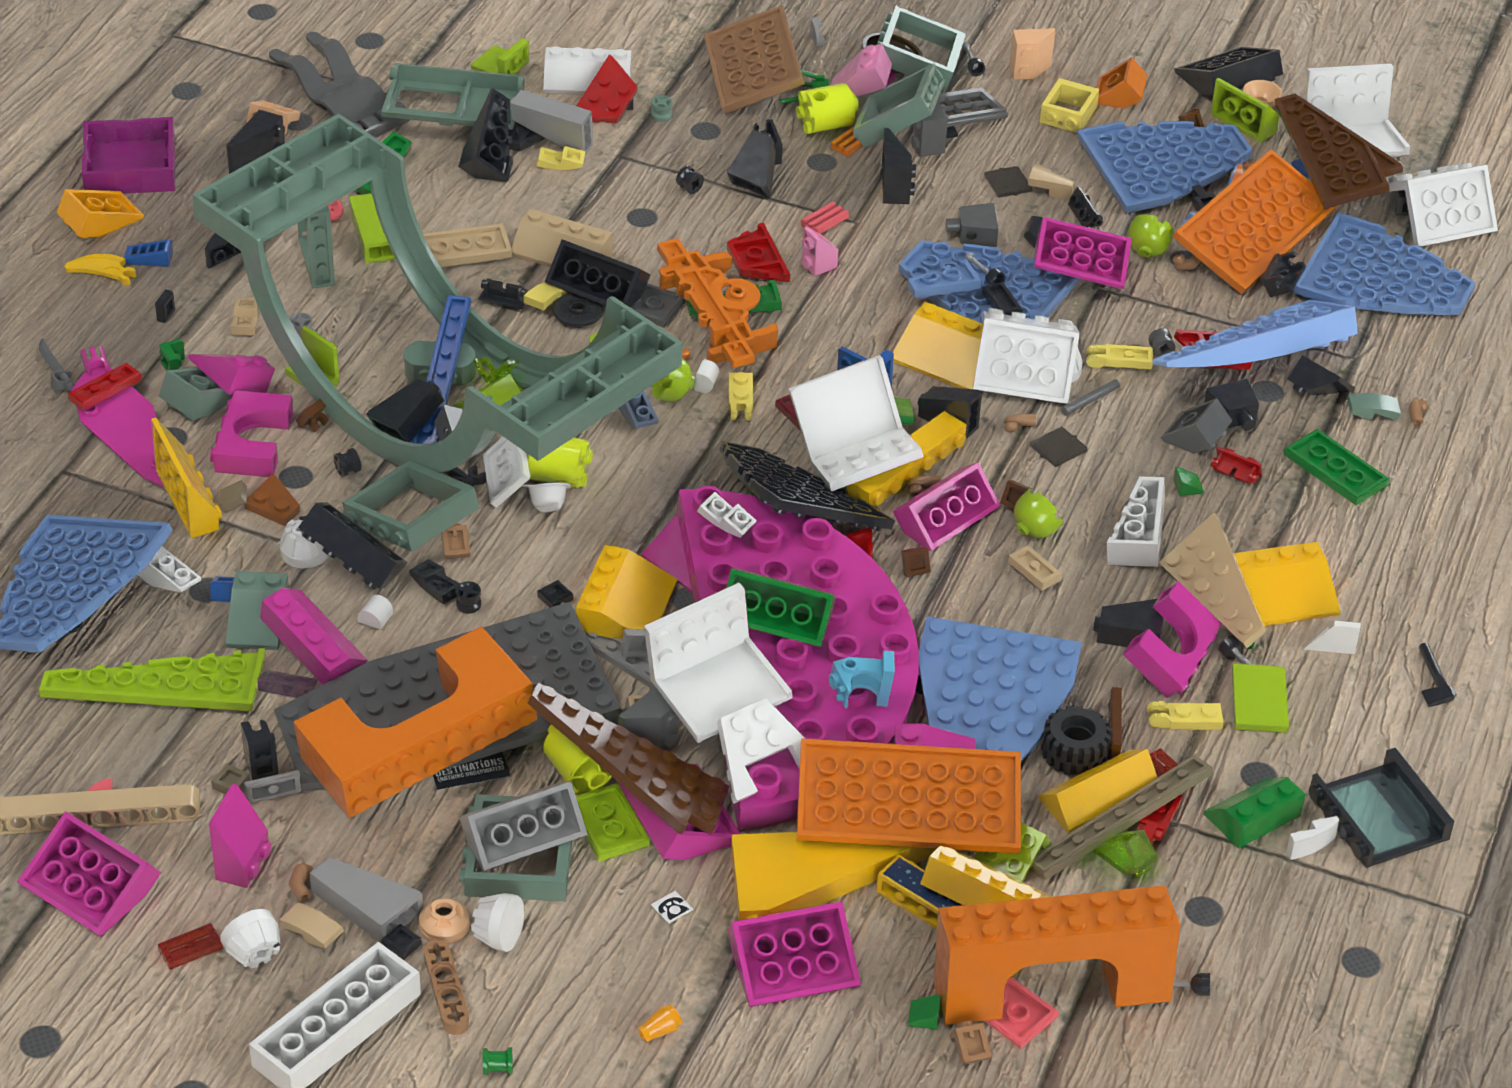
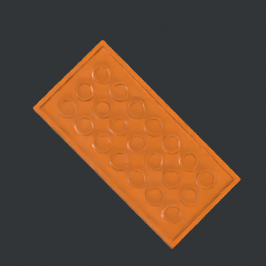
M1270 149L1174 233L1173 238L1242 295L1262 277L1275 254L1279 253L1281 255L1290 252L1331 215L1338 205L1324 209L1312 182Z
M801 738L796 840L921 848L945 846L954 850L1020 854L1021 752Z

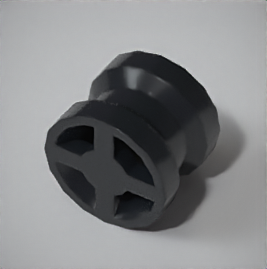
M685 166L678 172L676 183L680 187H684L690 194H694L703 186L704 177L700 173L695 172L692 167Z
M354 448L348 449L346 453L342 454L339 452L333 455L335 468L341 477L347 476L351 471L355 473L361 471V461Z
M471 581L462 582L456 586V608L466 614L477 612L482 606L480 598L481 587Z

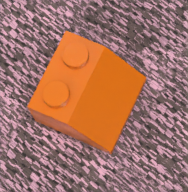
M1132 57L1099 77L1096 87L1099 89L1098 105L1126 109L1131 105L1138 104L1142 100L1147 74Z

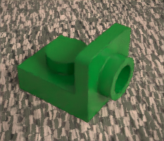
M177 339L159 344L161 364L165 371L179 369L182 366L181 360L185 359L183 340Z

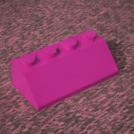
M979 462L956 470L893 510V513L904 534L921 546H926L928 551H931L1001 505Z
M281 588L262 600L260 619L322 685L367 663L368 660L301 590Z

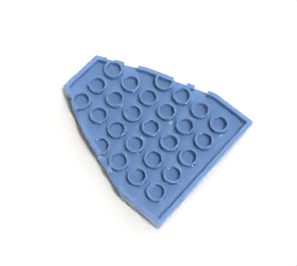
M1143 121L1138 122V126H1125V122H1114L1077 130L1078 140L1126 213L1167 205L1191 193L1192 186L1201 185V187H1204L1232 171L1236 163L1242 164L1251 158L1253 151L1235 125L1229 124L1218 125L1216 123H1208L1207 127H1195L1194 122L1159 121L1157 126H1151Z
M1338 212L1306 265L1307 267L1294 287L1293 293L1318 301L1354 306L1356 309L1403 314L1461 315L1474 291L1476 282L1463 276L1455 268L1449 270L1444 266V260L1416 244L1413 246L1406 245L1403 242L1404 238L1400 235H1396L1394 238L1386 234L1385 227Z
M921 240L899 264V272L908 280L927 272H942L943 267L951 265L952 268L959 266L960 261L965 259V255L972 253L974 258L988 270L995 268L1005 274L1004 284L1022 307V313L1026 314L1025 318L1035 319V315L1049 317L1081 280L1034 268V259L1021 257V252L1014 251L1013 254H1002L1000 248L965 243L963 248H954L949 246V242L935 243ZM969 262L981 279L980 289H974L970 292H954L949 295L929 296L928 299L943 309L982 323L983 311L988 312L989 308H992L982 294V287L988 285L985 281L986 273L972 262Z
M46 515L21 548L19 555L22 560L13 569L16 575L15 579L9 581L1 602L0 610L3 617L0 619V649L40 653L75 628L148 566L173 531L170 524L166 522Z
M927 616L919 648V672L928 726L975 738L976 749L1021 752L1022 761L1026 755L1030 756L1043 738L1045 722L1049 715L1056 713L1057 709L1062 708V703L1072 693L1082 642Z

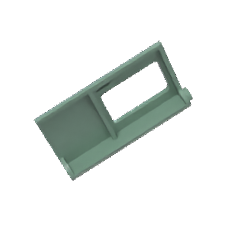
M395 63L394 67L390 68L389 78L392 80L381 110V116L437 122L439 125L453 126V124L474 126L490 89H496L509 98L511 102V99L516 97L520 90H524L525 76ZM402 90L460 96L456 110L453 113L395 107ZM512 112L511 124L508 125V130H513L515 121L512 120Z

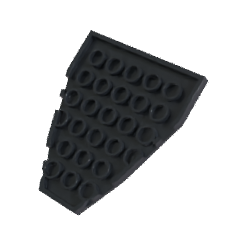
M722 441L719 450L727 465L744 485L758 496L757 499L759 501L772 505L771 509L780 514H786L788 511L802 518H805L806 515L824 520L827 518L837 524L848 522L858 528L866 525L876 531H880L881 528L892 530L895 520L861 498L855 500L847 496L848 492L843 489L831 491L819 476L799 466L794 468L791 465L785 464L786 460L761 448Z

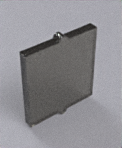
M1018 166L984 172L985 178L998 198L1032 192V186L1028 185V180Z
M1062 426L1031 441L1029 445L1040 454L1041 458H1045L1054 467L1088 451V447L1079 441L1076 435H1072Z

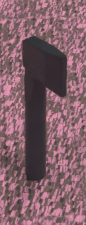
M1421 643L1419 650L1437 686L1421 691L1427 706L1432 707L1453 701L1457 695L1454 688L1448 686L1429 644Z

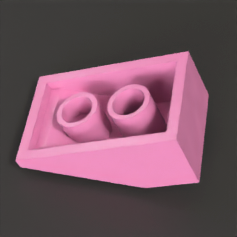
M869 45L862 49L833 78L831 85L845 83L856 97L885 89L892 63L883 45Z

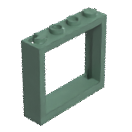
M895 6L893 13L888 12L877 45H883L892 63L891 69L906 75H911L935 63L945 80L942 89L947 90L966 33ZM894 28L950 49L946 65H941L889 44Z
M935 63L867 97L853 129L855 139L858 138L864 148L884 139V128H889L894 134L932 115L945 82Z
M326 206L297 223L299 242L312 289L335 286L329 206ZM302 232H307V235L302 236Z
M410 460L342 502L344 515L365 531L411 552L479 509L473 486ZM410 487L443 501L409 524L402 523L375 511V509Z
M476 794L474 806H469L468 813L517 796ZM573 840L559 844L555 876L475 872L477 859L468 845V847H463L462 863L466 864L465 868H460L459 883H464L465 896L486 897L509 893L518 895L524 900L566 902Z

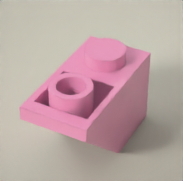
M808 226L805 227L802 239L803 254L801 257L804 268L808 269L814 276L837 268L838 249L826 237Z

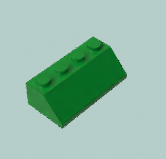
M731 568L726 588L740 583L745 589L748 628L821 647L837 594Z

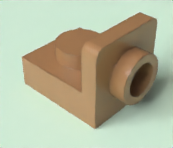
M456 523L441 533L445 559L470 557L467 525Z
M971 1020L956 1025L957 1028L950 1034V1038L956 1041L962 1065L988 1060L992 1057L983 1023L974 1024Z

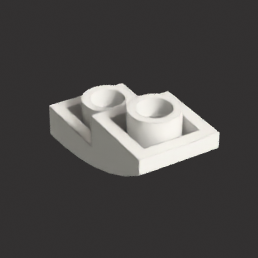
M716 492L697 510L704 518L720 529L740 538L757 521L739 504L733 508Z
M1334 816L1313 820L1310 830L1291 833L1286 851L1290 860L1310 855L1331 843L1336 836L1339 818Z

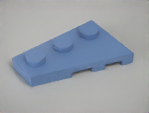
M967 259L961 260L960 265L953 268L951 265L944 266L942 272H927L908 279V289L914 298L920 299L934 295H949L950 293L960 291L970 292L981 288V279Z

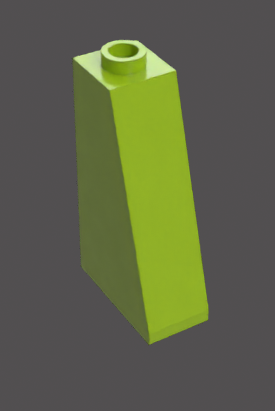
M372 194L349 196L350 216L365 263L396 259L383 232Z

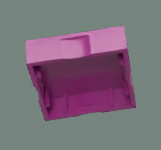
M173 117L83 121L84 153L82 155V180L84 190L121 191L123 194L175 191V131Z

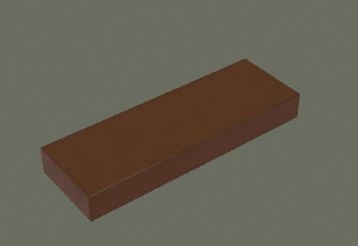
M1112 687L1108 704V722L1112 730L1108 760L1120 755L1122 747V688Z

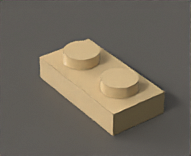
M1027 545L1009 555L1008 563L1041 591L1061 581L1062 573L1030 546Z

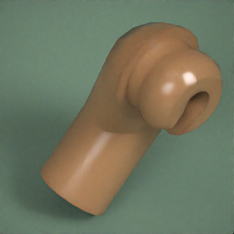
M300 863L294 867L289 880L291 890L301 903L311 898V893L306 887L305 881L310 879L309 874L313 868L305 863Z

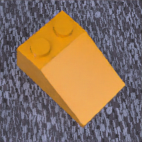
M65 189L56 212L64 220V223L75 231L77 236L85 239L88 237H101L137 222L144 217V214L121 191Z

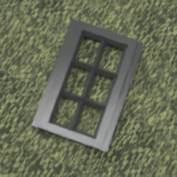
M980 87L940 93L938 98L940 105H945L942 107L945 113L953 112L955 114L947 116V127L1006 118L1009 114L1006 112L1007 109L985 89ZM981 99L982 101L972 102L971 100ZM953 102H963V104H953ZM989 107L990 109L981 110L980 108ZM970 109L973 111V112H968V113H963V112H962V111H964V110H970Z

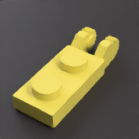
M1106 344L1091 345L1086 349V355H1088L1086 362L1092 368H1101L1105 365L1115 368L1152 369L1153 349L1151 347Z
M729 372V411H731V420H736L738 411H745L746 421H751V411H753V373Z
M1152 701L1147 706V712L1151 715L1149 724L1153 728H1170V730L1223 729L1224 721L1220 703L1167 704L1164 701Z

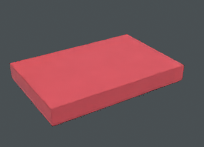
M1010 977L1004 990L1002 1019L984 1022L1021 1049L1059 1016V1011L1017 980Z

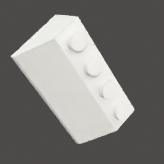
M546 47L543 93L583 95L609 54L614 57L631 78V50Z

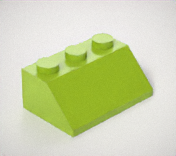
M1216 79L1211 116L1226 124L1235 125L1240 132L1260 143L1277 133L1280 115L1275 110L1222 79Z

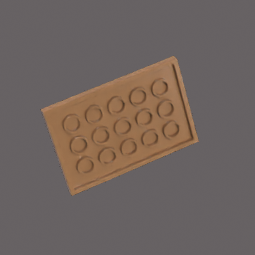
M783 5L704 34L724 114L805 84Z

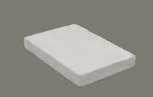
M505 437L499 439L483 454L490 504L496 508L530 479L527 454Z

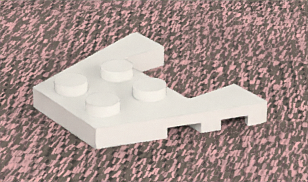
M766 698L721 717L717 721L723 755H726L728 766L726 772L728 781L731 782V799L734 804L758 792L745 768L746 766L788 748L800 770L801 738L804 737Z

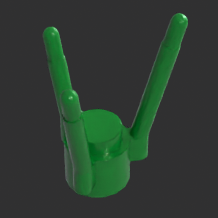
M802 70L804 76L813 79L811 82H805L801 86L811 87V89L829 86V79H826L825 75H817ZM798 96L780 99L779 102H796L799 101Z

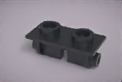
M1077 186L1075 192L1070 197L1068 206L1082 226L1088 227L1093 225L1098 227L1102 225L1103 216L1095 210L1089 195L1084 194L1081 188Z
M487 278V280L483 279L481 282V288L484 290L479 296V300L523 309L526 304L524 303V295L528 290L524 289L522 285L510 283L506 284L505 289L503 288V282Z

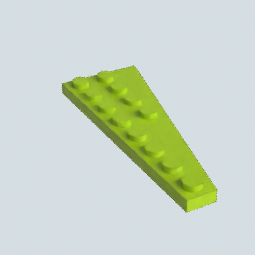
M258 648V652L241 654V650L233 651V655L215 656V653H209L197 659L187 658V656L148 660V664L131 665V662H124L122 667L105 668V665H96L95 668L84 671L76 668L48 670L44 672L39 693L40 697L253 711L266 651L265 648Z

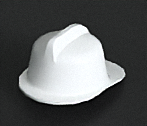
M523 484L521 487L529 488L532 503L540 512H552L559 510L562 504H564L566 489L571 488V484Z

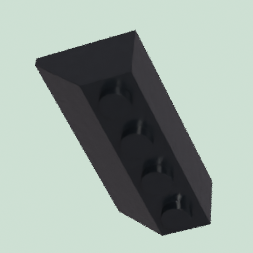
M561 239L545 282L605 306L607 299L613 296L631 308L642 297L651 274L640 268Z
M328 502L315 503L298 526L303 531L302 536L313 544L318 542L324 547L322 551L333 559L338 557L344 562L342 566L353 574L358 572L364 577L363 582L373 589L377 587L379 589L385 588L408 563Z

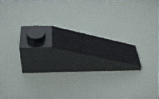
M494 88L490 89L466 141L458 167L477 179L507 182L513 165V156L510 155L509 151L512 137H509L508 125L511 124L510 99Z

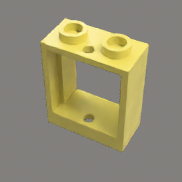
M1059 78L1041 105L1040 123L1077 133V130L1085 127L1096 110L1099 89ZM1059 101L1081 107L1078 112L1056 106L1055 104Z

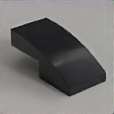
M427 559L409 570L410 576L416 583L442 604L456 597L455 589L460 583L446 576L443 566Z

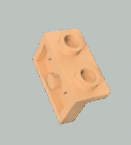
M264 100L251 102L247 122L259 109L283 116L286 134L288 124L299 120L300 111Z

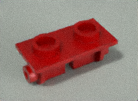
M1217 446V458L1214 457L1210 464L1211 467H1214L1215 471L1230 476L1233 469L1237 471L1234 474V478L1249 485L1251 483L1256 484L1258 478H1262V464L1251 457L1245 458L1238 455L1232 449H1223Z

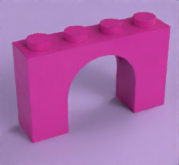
M235 390L232 399L227 402V414L222 416L221 431L216 433V446L211 448L210 461L214 462V470L217 473L270 477L272 474H275L278 464L277 443L250 441L239 437V435L248 429L257 427L289 430L294 415L292 395Z
M1179 581L1162 591L1153 608L1176 630L1181 641V654L1167 647L1150 629L1133 638L1123 654L1166 698L1176 692L1180 694L1188 687L1189 677L1198 670V662L1207 655V647L1218 637L1216 632L1222 624Z

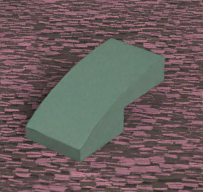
M1357 393L1347 396L1351 414L1369 420L1375 414L1397 420L1401 415L1398 399L1395 397L1374 393Z

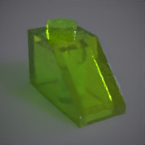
M1144 830L1119 833L1093 850L1094 853L1122 874L1136 873L1137 876L1148 872L1151 869L1150 865L1159 859Z

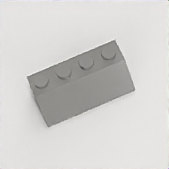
M560 782L459 816L466 841L482 870H487L587 835L571 782Z

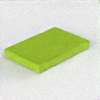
M1233 663L1232 687L1235 730L1288 733L1289 719L1285 667Z
M618 783L576 796L587 832L585 838L598 862L650 846V839Z

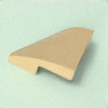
M1039 164L1034 165L1028 179L1029 186L1049 189V197L1070 200L1075 188L1074 181Z

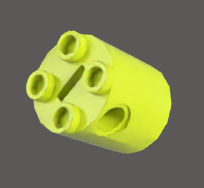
M841 83L798 92L800 106L796 107V114L798 119L803 121L805 134L848 127L854 124L855 112L858 111L859 104L856 95L847 84Z
M572 438L539 461L527 454L530 480L544 483L571 484L572 488H585L588 474L585 473L586 466L591 464L593 458V450H589L590 443L584 439Z
M552 724L548 728L549 734L544 742V753L564 781L572 783L574 793L583 794L604 786L612 776Z

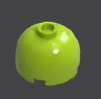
M1137 215L1134 221H1131L1128 230V238H1132L1131 247L1142 257H1155L1163 254L1168 250L1175 233L1169 222L1164 220V223L1157 221L1158 217L1154 215Z
M682 358V366L652 385L653 397H657L656 400L665 402L679 401L689 390H692L695 377L692 376V370L688 362Z
M1028 489L1015 504L1014 518L1017 522L1015 526L1024 536L1028 534L1039 539L1048 537L1063 525L1062 517L1059 520L1055 516L1057 509L1045 496L1038 491L1032 494L1033 489Z

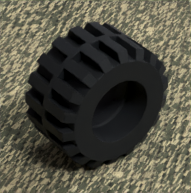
M1066 706V709L1059 708L1056 710V713H1051L1045 722L1041 749L1043 750V758L1047 759L1046 763L1049 766H1054V770L1058 772L1063 771L1065 775L1075 774L1077 776L1106 762L1109 755L1112 733L1108 720L1103 719L1102 714L1094 713V710L1091 708L1084 709L1083 706H1077V708Z

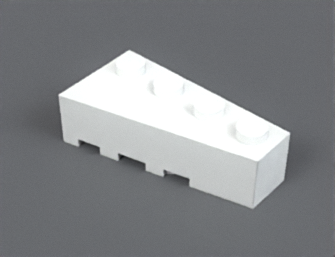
M1139 477L1129 497V503L1124 507L1122 517L1116 523L1112 537H1109L1107 541V565L1158 567L1165 504L1164 477Z

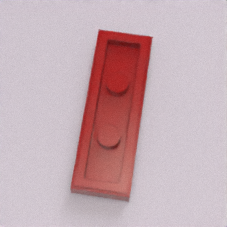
M125 363L69 392L68 399L84 411L141 381L142 374L128 363Z

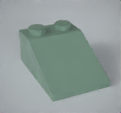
M198 367L166 371L159 397L166 401L168 406L184 413L186 418L197 420L198 418L209 417L227 405L228 400L232 399L233 394L229 395Z
M236 571L231 593L226 647L278 650L280 639L260 619L263 599L281 588H289L287 573Z

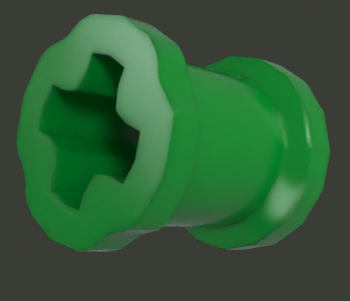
M508 1047L505 1051L482 1049L483 1075H488L489 1072L507 1071L508 1074H513L512 1047Z

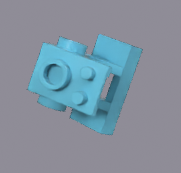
M883 651L882 659L847 657L834 661L831 674H829V684L838 694L836 695V700L838 702L841 701L844 708H848L849 694L856 688H865L876 694V706L887 707L895 673L894 651Z

